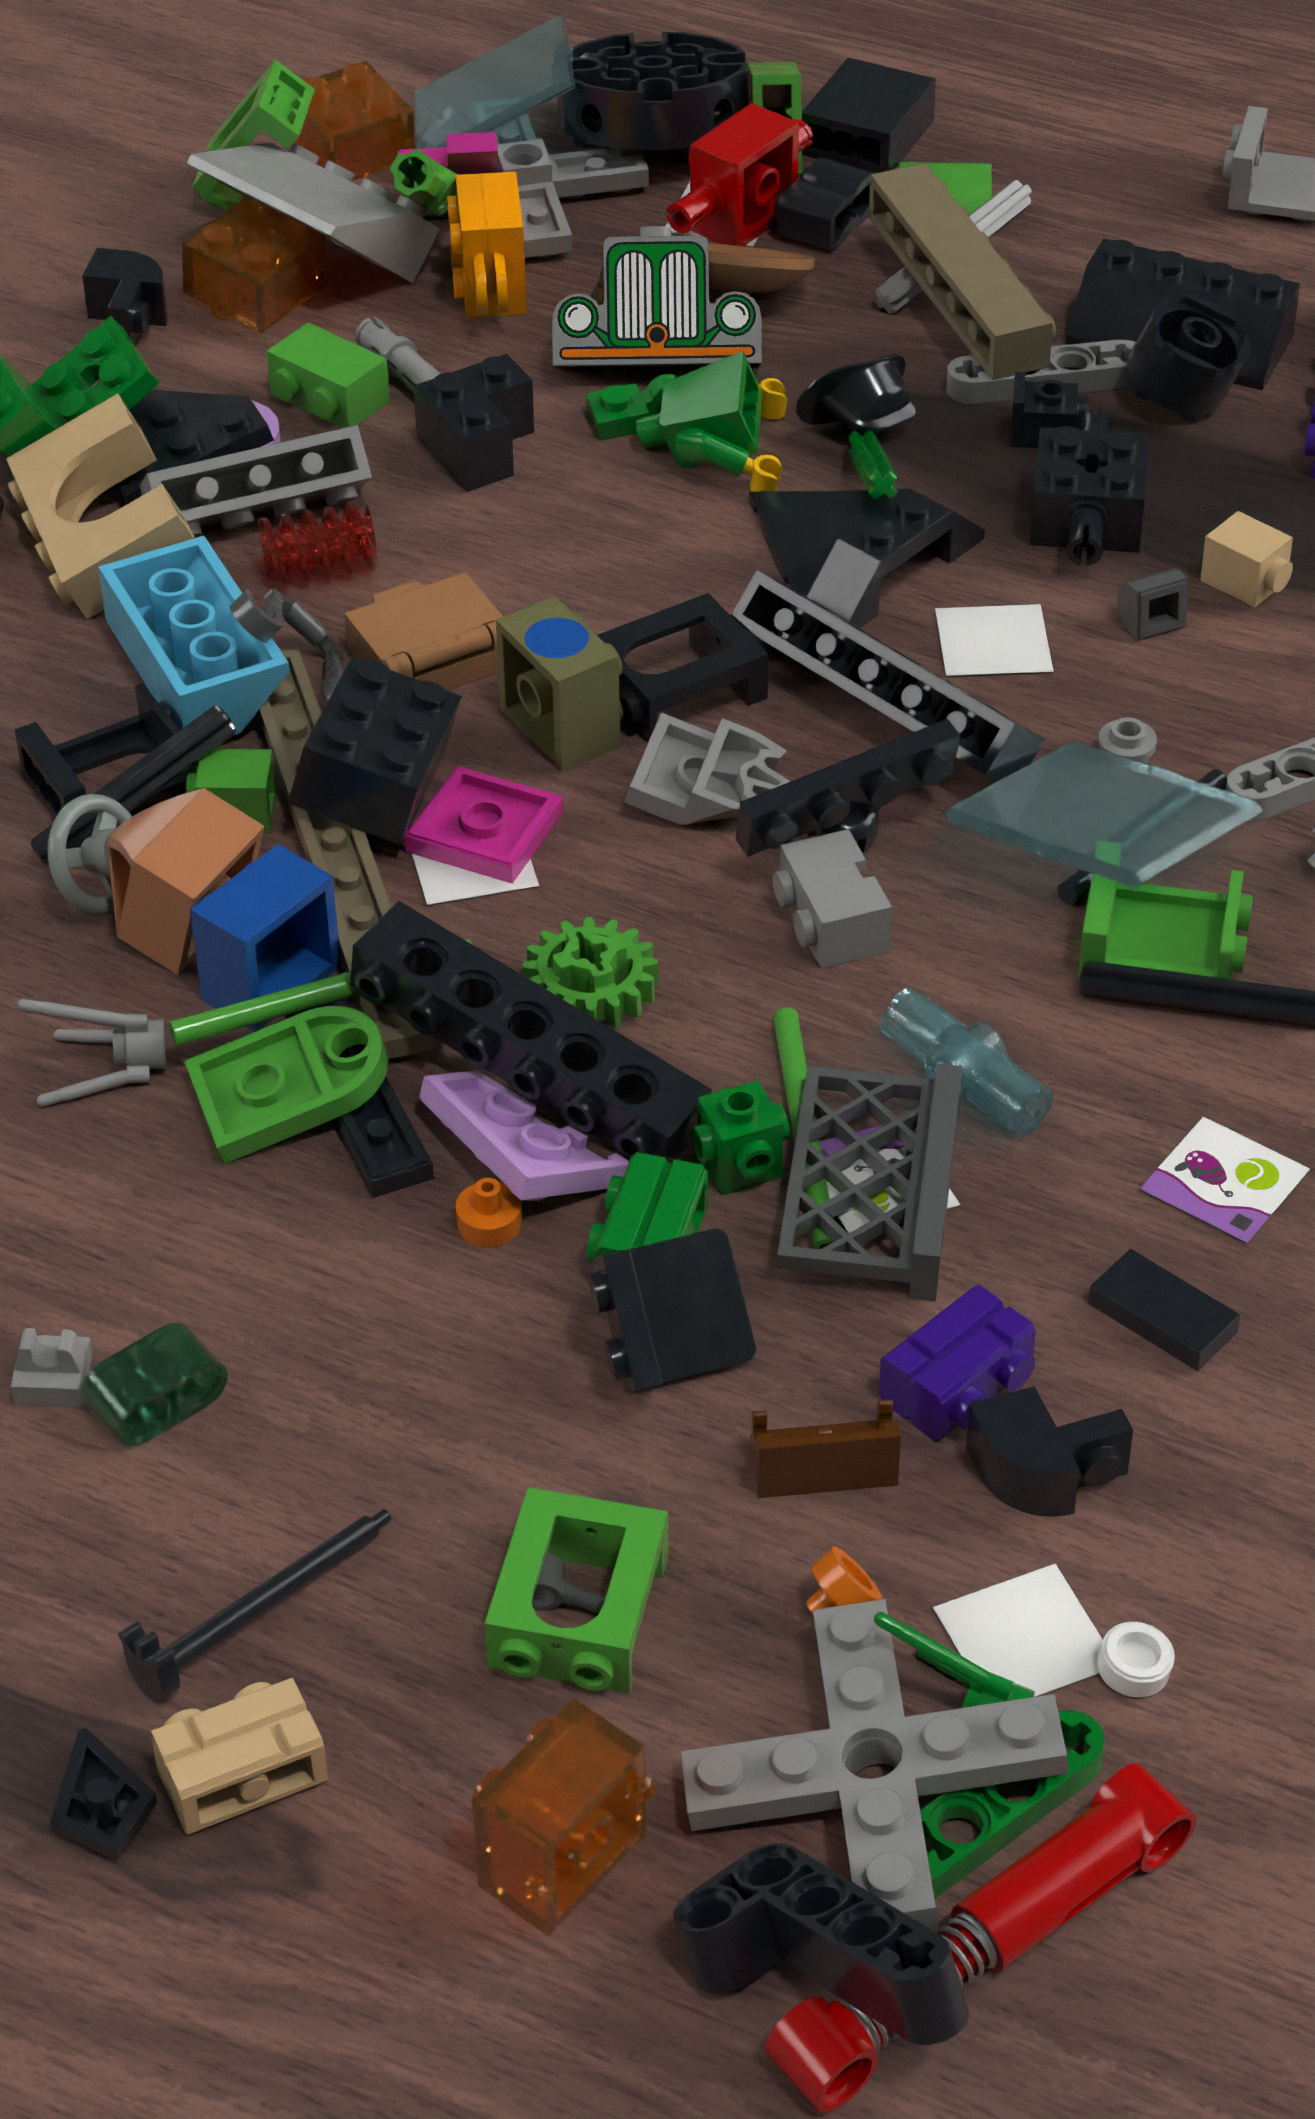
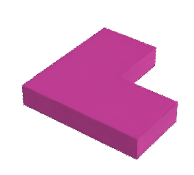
M494 132L449 134V136H446L447 147L418 149L458 175L498 173L497 134H494ZM400 149V151H397V155L411 153L414 149Z

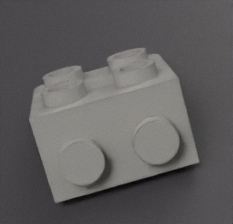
M1248 106L1243 125L1234 124L1230 150L1227 149L1225 154L1222 180L1230 181L1227 209L1239 210L1253 216L1269 214L1291 217L1299 222L1315 221V158L1264 152L1263 146L1268 108Z

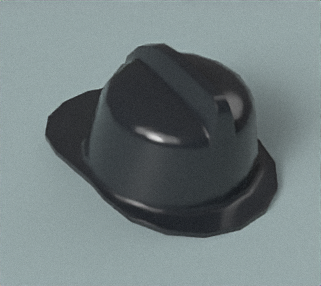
M891 354L876 360L833 369L818 377L804 389L797 400L796 413L802 422L810 425L839 421L852 432L856 431L861 436L867 431H872L876 436L885 430L913 419L916 411L910 399L908 387L902 378L906 367L905 360L901 355Z

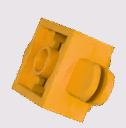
M514 171L456 175L457 195L447 196L454 299L464 298L466 318L526 315L524 230L517 173Z

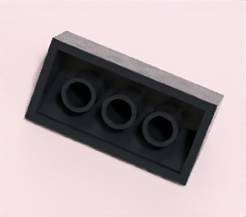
M1103 239L1086 265L1067 330L1065 344L1071 345L1109 340H1130L1136 342L1160 300L1170 297L1168 303L1181 302L1184 295L1197 296L1209 300L1228 311L1238 321L1234 330L1243 340L1246 334L1251 345L1250 355L1233 384L1263 390L1294 336L1300 283L1284 280L1275 274H1258L1236 269L1223 262L1210 263L1184 257L1175 251L1161 252L1135 246L1126 240Z

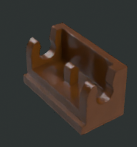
M877 1400L876 1420L774 1430H767L766 1410L752 1412L750 1447L759 1498L898 1486L901 1435L898 1421L892 1422L893 1400Z

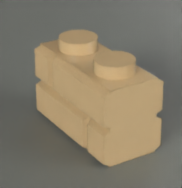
M293 1678L273 1685L267 1682L251 1684L238 1692L234 1700L204 1711L199 1709L179 1711L172 1715L162 1727L150 1731L159 1776L170 1800H172L174 1810L186 1835L329 1780L322 1736L310 1712L307 1711L305 1701Z

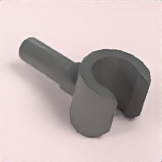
M546 1553L532 1599L533 1608L536 1610H550L556 1608L562 1602L599 1614L606 1597L581 1589L576 1584L565 1582V1563L558 1556Z

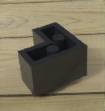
M508 354L489 357L480 363L454 372L442 373L431 380L413 385L417 439L466 492L514 476L512 440L535 432L533 380Z

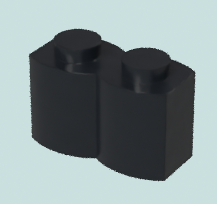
M825 157L817 159L810 167H806L802 171L799 181L794 182L787 190L779 193L773 211L774 218L777 219V234L823 249L835 250L846 240L853 227L859 226L868 218L870 175L876 174V172Z

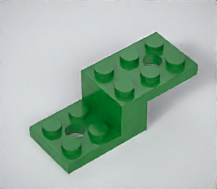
M112 316L97 328L89 331L77 346L58 362L50 365L32 385L0 354V451L5 456L10 457L116 394L120 395L130 410L160 384L124 328ZM99 380V382L93 388H91L95 384V382Z

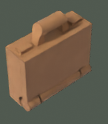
M466 572L425 586L419 581L413 580L372 594V604L344 613L347 650L352 656L359 659L380 662L392 671L419 681L437 683L447 691L498 673L496 620L503 616Z

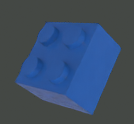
M277 844L256 861L249 863L240 873L213 893L203 897L197 905L190 909L202 1001L215 1009L325 979L341 967L333 876L280 844ZM272 1020L250 1025L246 1028L256 1032Z

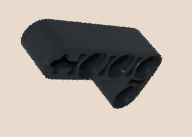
M772 1843L760 1846L746 1853L687 1894L678 1902L673 1912L674 1923L693 1980L701 1990L706 1992L726 1993L737 1990L783 1960L904 2040L916 2045H932L944 2042L957 2035L966 2026L968 2021V2006L949 1943L938 1933L794 1846Z

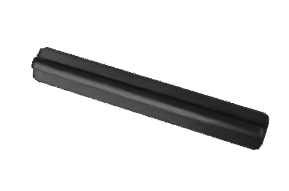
M218 705L212 706L94 794L110 797L130 812L233 736L236 732L234 723ZM98 812L86 813L74 822L68 834L66 849L79 848L85 839L92 836ZM52 825L31 841L34 852L47 867H49L47 854L48 838Z
M1096 961L1084 962L1081 970L1079 989L1080 993L1085 997L1315 1027V991Z

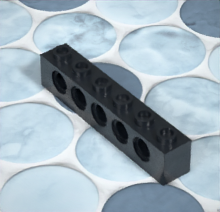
M756 570L731 614L743 629L913 732L949 719L960 734L956 758L982 774L1015 790L1045 741V738L793 588Z
M401 901L392 906L353 944L350 986L356 989L362 997L371 1003L382 1005L405 1019L421 1034L432 1036L460 1053L470 1064L476 1067H483L506 1081L522 1096L528 1099H535L563 1116L574 1128L583 1132H589L615 1148L628 1161H630L631 1156L639 1152L665 1157L668 1163H672L674 1159L677 1160L692 1144L690 1131L691 1127L698 1125V1097L711 1094V1088Z

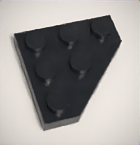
M152 390L129 411L142 429L157 461L114 486L127 505L142 496L139 485L147 473L259 448L274 441L267 422L249 396Z

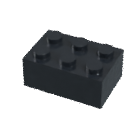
M351 656L303 747L288 804L401 845L445 752L462 696L445 690L437 683L419 681L392 671L380 662L365 661Z

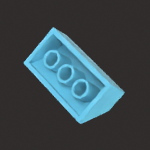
M205 536L98 566L105 619L150 693L157 702L165 701L168 704L179 730L183 729L212 706L218 705L234 723L236 728L234 735L241 733L289 673V663L273 638L267 643L256 639L233 616L229 606L242 592Z

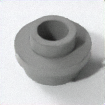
M1130 717L1120 718L1107 723L1101 728L1098 737V747L1103 753L1105 762L1111 767L1124 771L1137 770L1145 766L1149 758L1155 753L1157 735L1149 725L1138 719Z

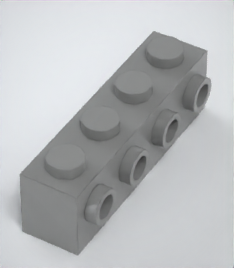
M358 425L147 473L139 486L143 496L163 484L187 520L194 536L198 537L202 535L201 527L221 522L223 530L236 529L254 523V514L271 510L274 511L275 518L298 514L306 510L305 502L325 498L327 506L352 501L358 498L356 490H361L372 476Z

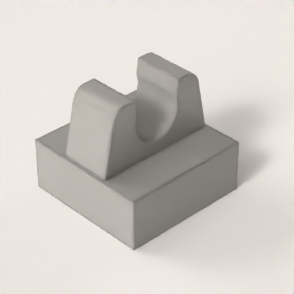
M25 1328L22 1332L10 1386L13 1403L15 1405L82 1407L93 1357L90 1337H77L74 1331L62 1329L61 1336L37 1335L35 1328Z

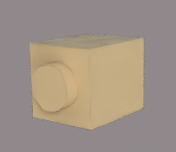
M1237 511L1205 536L1200 581L1255 608L1271 594L1280 592L1287 585L1293 571V564L1290 562L1293 537Z

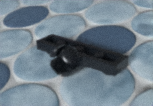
M945 719L740 802L735 840L746 856L749 857L769 848H780V845L787 844L793 838L805 833L808 837L815 835L817 837L849 829L863 853L871 847L876 839L879 810L882 806L890 803L901 794L924 785L932 786L938 784L948 775L953 774L960 734L949 719Z

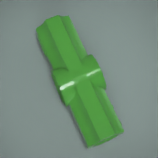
M414 149L411 153L398 154L390 167V171L394 175L395 190L439 217L447 214V196L457 195L456 175L458 174L418 149Z

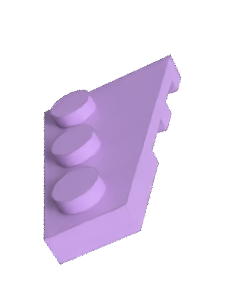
M478 1070L424 1076L419 1099L520 1200L540 1201L550 1196L607 1189L613 1175L624 1176L629 1163L627 1159L617 1153L610 1155L608 1160L603 1159L585 1148L588 1136L570 1125L559 1129L543 1123L534 1117L536 1112L535 1104Z

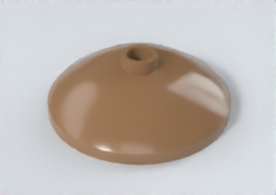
M708 243L709 289L720 290V297L725 293L734 291L746 293L749 296L751 294L779 291L806 277L815 268L816 258L810 255L781 250Z

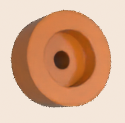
M487 1177L478 1180L475 1184L464 1189L456 1200L457 1230L464 1240L479 1247L504 1245L513 1240L522 1228L521 1200L504 1183L498 1182L494 1178Z
M832 1546L811 1566V1571L821 1586L805 1602L812 1614L813 1610L883 1599L878 1587L863 1568L847 1553L836 1546Z

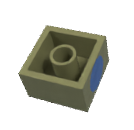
M556 596L497 619L500 710L561 772L619 748L620 721L623 719V708L619 700V676L622 674V663L616 649L609 643L605 644L587 626L580 614L573 613Z

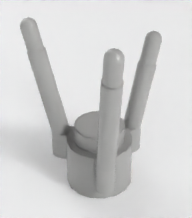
M20 999L17 1002V1008L23 1012L113 1027V1030L57 1029L53 1036L56 1041L113 1044L114 1064H127V1069L41 1094L37 1098V1104L41 1107L69 1101L128 1083H150V1070L166 1069L164 1018L148 1019L147 1014H121L29 999Z

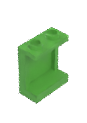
M1097 850L1082 931L1079 978L1083 964L1087 961L1229 979L1230 972L1243 973L1248 936L1235 935L1236 930L1248 932L1253 895L1241 894L1244 871L1231 870L1229 891L1224 894L1120 881L1119 873L1122 853Z

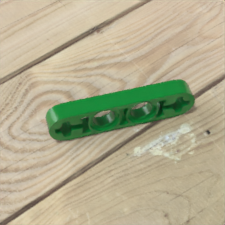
M1075 1710L1058 1711L1065 1747L1071 1748L1079 1743L1083 1746V1754L1080 1755L1072 1749L1066 1750L1068 1774L1026 1780L1036 1790V1793L1031 1798L1019 1802L1006 1800L997 1793L994 1788L995 1785L944 1792L920 1810L934 1899L938 1898L1093 1781L1101 1769L1105 1744L1103 1729L1094 1718L1084 1712ZM963 1818L976 1824L981 1834L969 1843L959 1844L944 1838L938 1828L949 1819Z

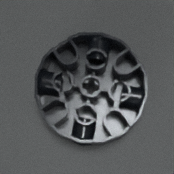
M662 32V41L635 42L633 33L610 35L582 42L563 52L558 60L559 70L556 74L558 123L566 134L573 137L575 145L583 147L596 145L609 147V153L617 157L633 156L639 150L661 151L678 149L682 153L689 154L692 143L750 104V67L748 62H746L745 52L740 46L717 37L686 32Z

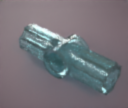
M910 987L895 995L888 1009L881 1015V1032L920 1061L924 1066L927 1078L935 1079L937 1063L963 1066L960 1098L965 1096L1011 1133L1017 1132L1024 1137L1040 1126L1042 1119L1052 1108L1053 1091L1008 1058V1052L1003 1040L988 1024L976 1021L967 1027L921 991L916 992Z

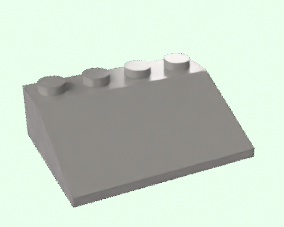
M272 142L190 155L187 164L269 211L411 283L414 282L440 228L423 219L427 209L403 196H399L396 204L387 200L391 192L366 178H363L360 186L353 183L352 180L355 174L328 160L325 168L316 165L319 156L295 143L292 144L289 151Z

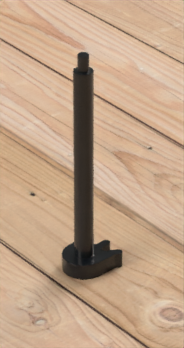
M383 1509L371 1518L366 1515L361 1517L163 1650L160 1647L157 1634L151 1631L146 1635L138 1621L119 1632L118 1636L123 1645L126 1662L136 1684L149 1699L155 1702H161L178 1691L180 1688L179 1669L372 1541L379 1535L378 1529L391 1521L389 1512Z

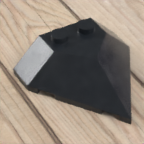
M910 488L897 489L896 496L891 500L885 494H882L875 500L869 495L867 490L749 492V502L754 513H759L763 523V534L785 584H790L794 590L858 628L863 627L879 615L880 579L922 549L950 564L981 542L985 537V530Z

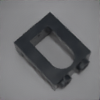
M709 593L597 635L605 644H611L621 659L622 674L619 676V700L623 708L622 721L628 727L633 726L647 742H649L656 726L658 712L727 685L748 706L768 699V653ZM689 628V645L701 656V659L659 674H644L634 671L624 661L626 655L635 648Z
M143 683L135 685L139 715L54 746L37 722L14 729L22 775L54 819L68 802L86 795L85 787L76 776L77 774L125 756L138 753L149 754L180 731L176 726L174 716L165 701L157 702ZM199 761L129 812L133 817L160 802L185 794L188 773H196Z

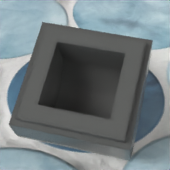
M1178 569L1166 570L1120 584L1117 591L1119 615L1123 625L1137 641L1186 627L1188 578Z

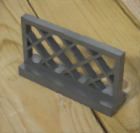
M937 1063L935 1079L817 1066L807 1067L778 1246V1269L910 1283L909 1299L936 1302L963 1066ZM818 1089L846 1092L853 1100L833 1111L817 1097ZM893 1097L920 1100L917 1108L899 1118L882 1103ZM868 1112L882 1127L862 1138L847 1123ZM832 1132L846 1147L826 1158L811 1143ZM897 1139L912 1154L891 1165L876 1149ZM858 1159H862L876 1174L855 1185L840 1169ZM909 1174H910V1180H908V1179L905 1178V1177H906L907 1175H909ZM825 1179L840 1194L821 1205H817L803 1190ZM891 1186L906 1201L885 1213L869 1197ZM854 1206L870 1222L848 1234L832 1218ZM800 1210L803 1213V1215L798 1217ZM904 1222V1226H903V1229H902V1228L899 1226V1224H901V1223ZM815 1227H818L833 1241V1243L822 1249L794 1247V1241L797 1237ZM884 1234L900 1249L899 1258L870 1255L862 1245Z

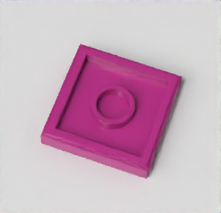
M457 766L407 831L404 837L405 852L513 884L563 815L564 797Z

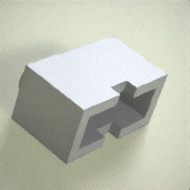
M849 829L780 845V871L774 872L772 876L774 893L779 905L782 908L788 906L793 915V924L798 942L802 947H810L821 969L890 952L892 906L876 877L863 878L859 870L866 869V859Z

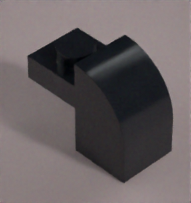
M96 247L82 275L88 319L107 320L112 316L124 328L136 346L141 335L148 333L150 325L167 326L168 313L163 271L160 265L147 255L128 250Z
M1035 1386L969 1404L966 1450L984 1484L1000 1501L1016 1510L1032 1515L1047 1517L1065 1516L1075 1513L1077 1488L1088 1485L1100 1486L1112 1481L1116 1477L1128 1474L1133 1428L1122 1409L1056 1427Z

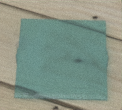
M559 15L414 91L415 118L413 122L416 132L417 149L447 147L446 136H449V134L492 132L574 89L573 49L569 45L567 25L564 18Z
M1073 740L955 804L944 814L952 824L1020 847L1024 851L1040 857L1059 861L1137 888L1253 819L1263 810L1255 800L1182 777L1178 773L1154 765H1146Z

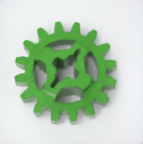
M586 917L583 926L576 928L567 920L562 921L560 934L555 935L552 932L543 930L540 933V946L528 945L526 949L527 962L522 963L523 976L596 1020H607L614 1028L621 1026V1014L626 1013L629 1016L638 1018L642 1015L641 1002L653 1003L655 999L654 986L658 985V959L653 958V945L651 942L639 943V930L636 928L627 930L624 933L618 932L617 920L611 919L604 928L595 927V921L592 917Z

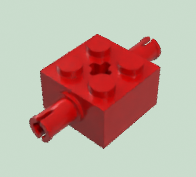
M751 103L692 143L689 153L690 193L667 207L666 211L669 214L666 217L670 226L678 233L685 234L692 231L713 242L726 245L746 246L777 224L773 211L779 193L787 190L791 184L798 181V153L809 148L813 142L809 140V138L813 137L810 127L800 119L792 120Z

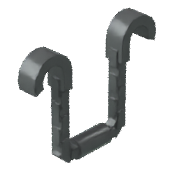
M274 588L264 596L263 611L256 604L254 595L246 589L229 606L235 619L247 632L265 643L284 626L285 621L313 646L317 645L325 651V679L322 681V690L329 700L344 672L343 648L328 634L329 630L296 600L291 601L286 595L284 596Z

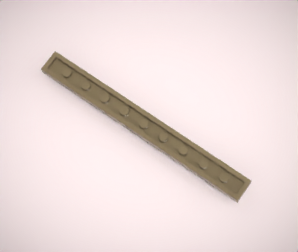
M298 648L281 651L289 663V673L257 712L268 747L272 749L273 762L287 803L303 747L321 715L319 704ZM288 804L307 861L333 876L340 958L345 972H350L353 944L391 908L364 831ZM362 995L354 996L358 1010L371 1018L377 1025L388 1052V1059L437 1049L436 1038L421 1034L408 1021L382 1005L371 1003Z

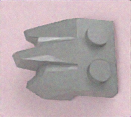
M661 712L630 784L624 803L679 825L736 818L739 815L741 801L791 782L772 770L782 760L787 750L762 734L724 718L721 719L718 729L714 734Z

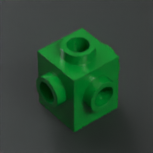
M758 1080L698 1097V1125L691 1127L690 1131L692 1146L697 1159L701 1164H705L722 1195L782 1178L783 1141L788 1140L790 1137L789 1122L782 1105L779 1102L771 1103Z

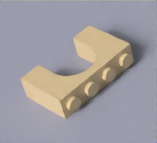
M119 394L114 395L6 458L15 478L8 483V487L24 511L21 516L35 540L39 542L35 544V548L47 569L52 573L49 576L50 582L62 602L68 605L74 601L87 620L104 610L98 566L195 538L187 520L163 484L103 518L89 522H79L85 509L101 493L157 461L142 429Z

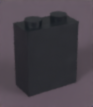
M848 57L802 110V121L810 127L813 137L809 138V140L813 141L812 145L803 150L802 155L815 159L825 157L876 173L894 170L934 121L936 78Z

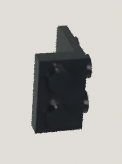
M714 1228L593 1258L596 1272L588 1273L590 1292L597 1313L606 1312L612 1335V1339L604 1342L607 1362L613 1380H623L625 1392L640 1391L663 1385V1382L747 1362L754 1357L756 1345L729 1236L722 1229Z

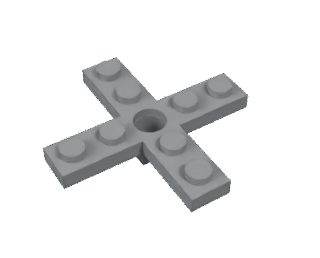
M525 106L477 111L479 132H494V134H497L498 172L516 171L524 230L525 258H549L559 253L573 252L572 233L559 198L577 199L585 194L609 191L624 193L633 188L649 186V169L641 150L636 155L629 157L613 156L609 153V147L548 155L543 139H537ZM428 210L424 215V217L437 216Z
M886 1599L813 1610L830 1728L681 1751L687 1813L691 1831L842 1808L852 1882L926 1927L937 1926L938 1918L918 1796L1068 1774L1067 1753L1055 1694L905 1717L892 1635L874 1623V1616L878 1612L888 1615ZM884 1764L895 1768L889 1774L879 1778L870 1779L855 1775L858 1771L870 1765Z

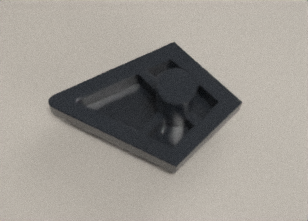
M81 1728L77 1733L50 1821L52 1832L118 1860L158 1803L156 1793L88 1729Z

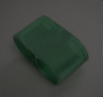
M170 1323L96 1365L85 1377L81 1386L80 1396L83 1402L121 1444L127 1447H135L149 1442L212 1404L223 1392L228 1382V1371L224 1364L186 1325Z

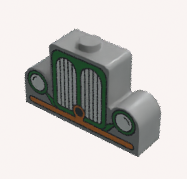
M668 226L640 227V236L606 238L603 244L604 303L598 305L597 301L590 296L577 293L568 295L559 301L553 312L552 346L554 368L707 366L743 351L750 365H761L762 317L756 301L746 293L734 291L725 293L715 303H710L708 240L704 236H671V227Z

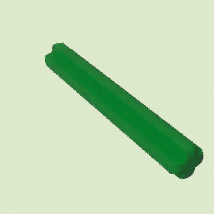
M856 431L852 432L848 437L852 448L848 452L869 495L877 500L882 494H885L891 500L898 492L893 483L898 476L877 437L872 431H867L863 436Z

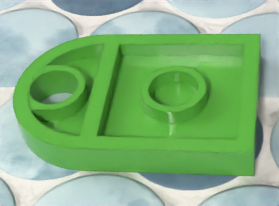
M325 1006L299 1013L187 1059L185 1064L217 1150L224 1164H227L343 1116L363 1105L379 1089L386 1076L388 1052L377 1025L367 1015L349 1007ZM357 1044L367 1045L361 1053L353 1057H339L350 1046Z

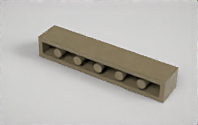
M926 163L871 174L869 219L992 380L1013 376L1015 372H1030L1050 367L1051 345L1056 342L1057 337L1056 326L1052 316L1043 311L1033 298L1031 290L1027 286H1023L1015 276L1008 261L1000 257L990 244L988 236L981 232L969 218L966 208L960 206L949 193L946 183L943 180H939Z

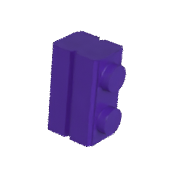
M980 1284L972 1287L881 1358L879 1381L881 1400L892 1399L893 1411L904 1419L909 1417L913 1426L935 1442L940 1441L958 1425L963 1429H968L969 1404L993 1398L1004 1388L1009 1391H1015L1032 1374L1035 1367V1358L1033 1356L1036 1335L1033 1323L1012 1307L1005 1308L1002 1300Z

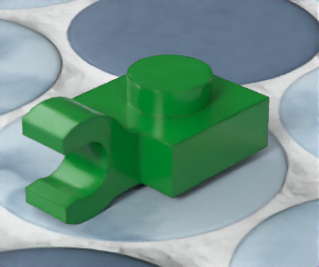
M673 374L658 376L641 392L637 384L633 383L624 386L612 385L604 390L585 393L587 412L599 440L637 433V419L661 412L663 387L668 381L675 379L676 376Z

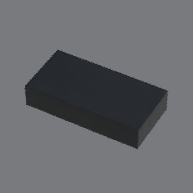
M1131 1248L1090 1286L1089 1305L1196 1371H1199L1238 1333L1240 1314Z

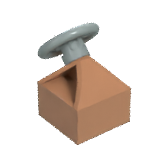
M205 788L160 802L133 817L116 800L104 795L87 794L68 802L56 816L48 838L47 854L49 869L58 890L72 906L92 915H107L115 912L118 938L174 974L179 975L196 957L190 909L197 905L203 897L213 893L240 873L249 863L257 860L265 826ZM98 812L92 836L85 839L81 847L66 849L68 834L74 822L86 813ZM84 866L87 871L97 873L109 895L94 897L84 892L74 881L69 868Z

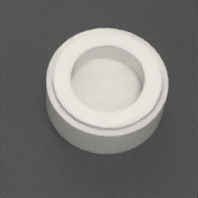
M1125 1622L1114 1626L1106 1633L1098 1654L1097 1666L1102 1679L1113 1690L1130 1697H1148L1161 1691L1167 1684L1174 1664L1175 1654L1169 1639L1155 1627L1141 1622Z

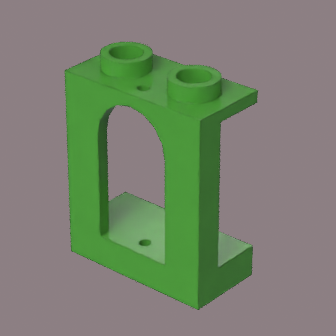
M275 59L212 136L205 152L248 146L261 130L286 149H289L300 135L315 89ZM198 170L192 188L198 191L209 205L221 208L233 216L237 211L242 195Z
M528 1487L484 1623L487 1668L503 1670L516 1677L528 1678L537 1676L575 1683L584 1689L593 1691L608 1689L630 1693L632 1688V1653L654 1577H663L669 1556L668 1511ZM546 1553L554 1554L563 1561L614 1569L604 1605L598 1616L587 1624L575 1628H559L545 1623L536 1615L532 1606V1599Z

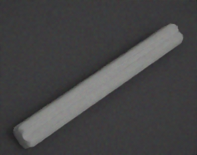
M1018 180L1011 181L972 212L969 218L989 238L1031 204L1029 194L1032 193V190L1028 184L1023 186ZM904 266L876 289L875 293L878 299L875 300V304L879 309L884 308L889 314H892L922 292L923 289L907 267Z

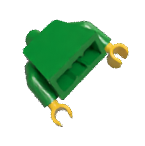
M744 351L736 353L668 381L663 387L661 412L637 419L636 429L638 438L645 450L667 444L676 463L682 467L704 463L712 464L737 476L741 472L751 475L749 483L751 492L777 491L782 473V466L778 458L773 455H760L754 460L748 456L758 453L761 416L773 420L784 417L788 401L785 395V387L780 380L775 378L764 379L759 384Z

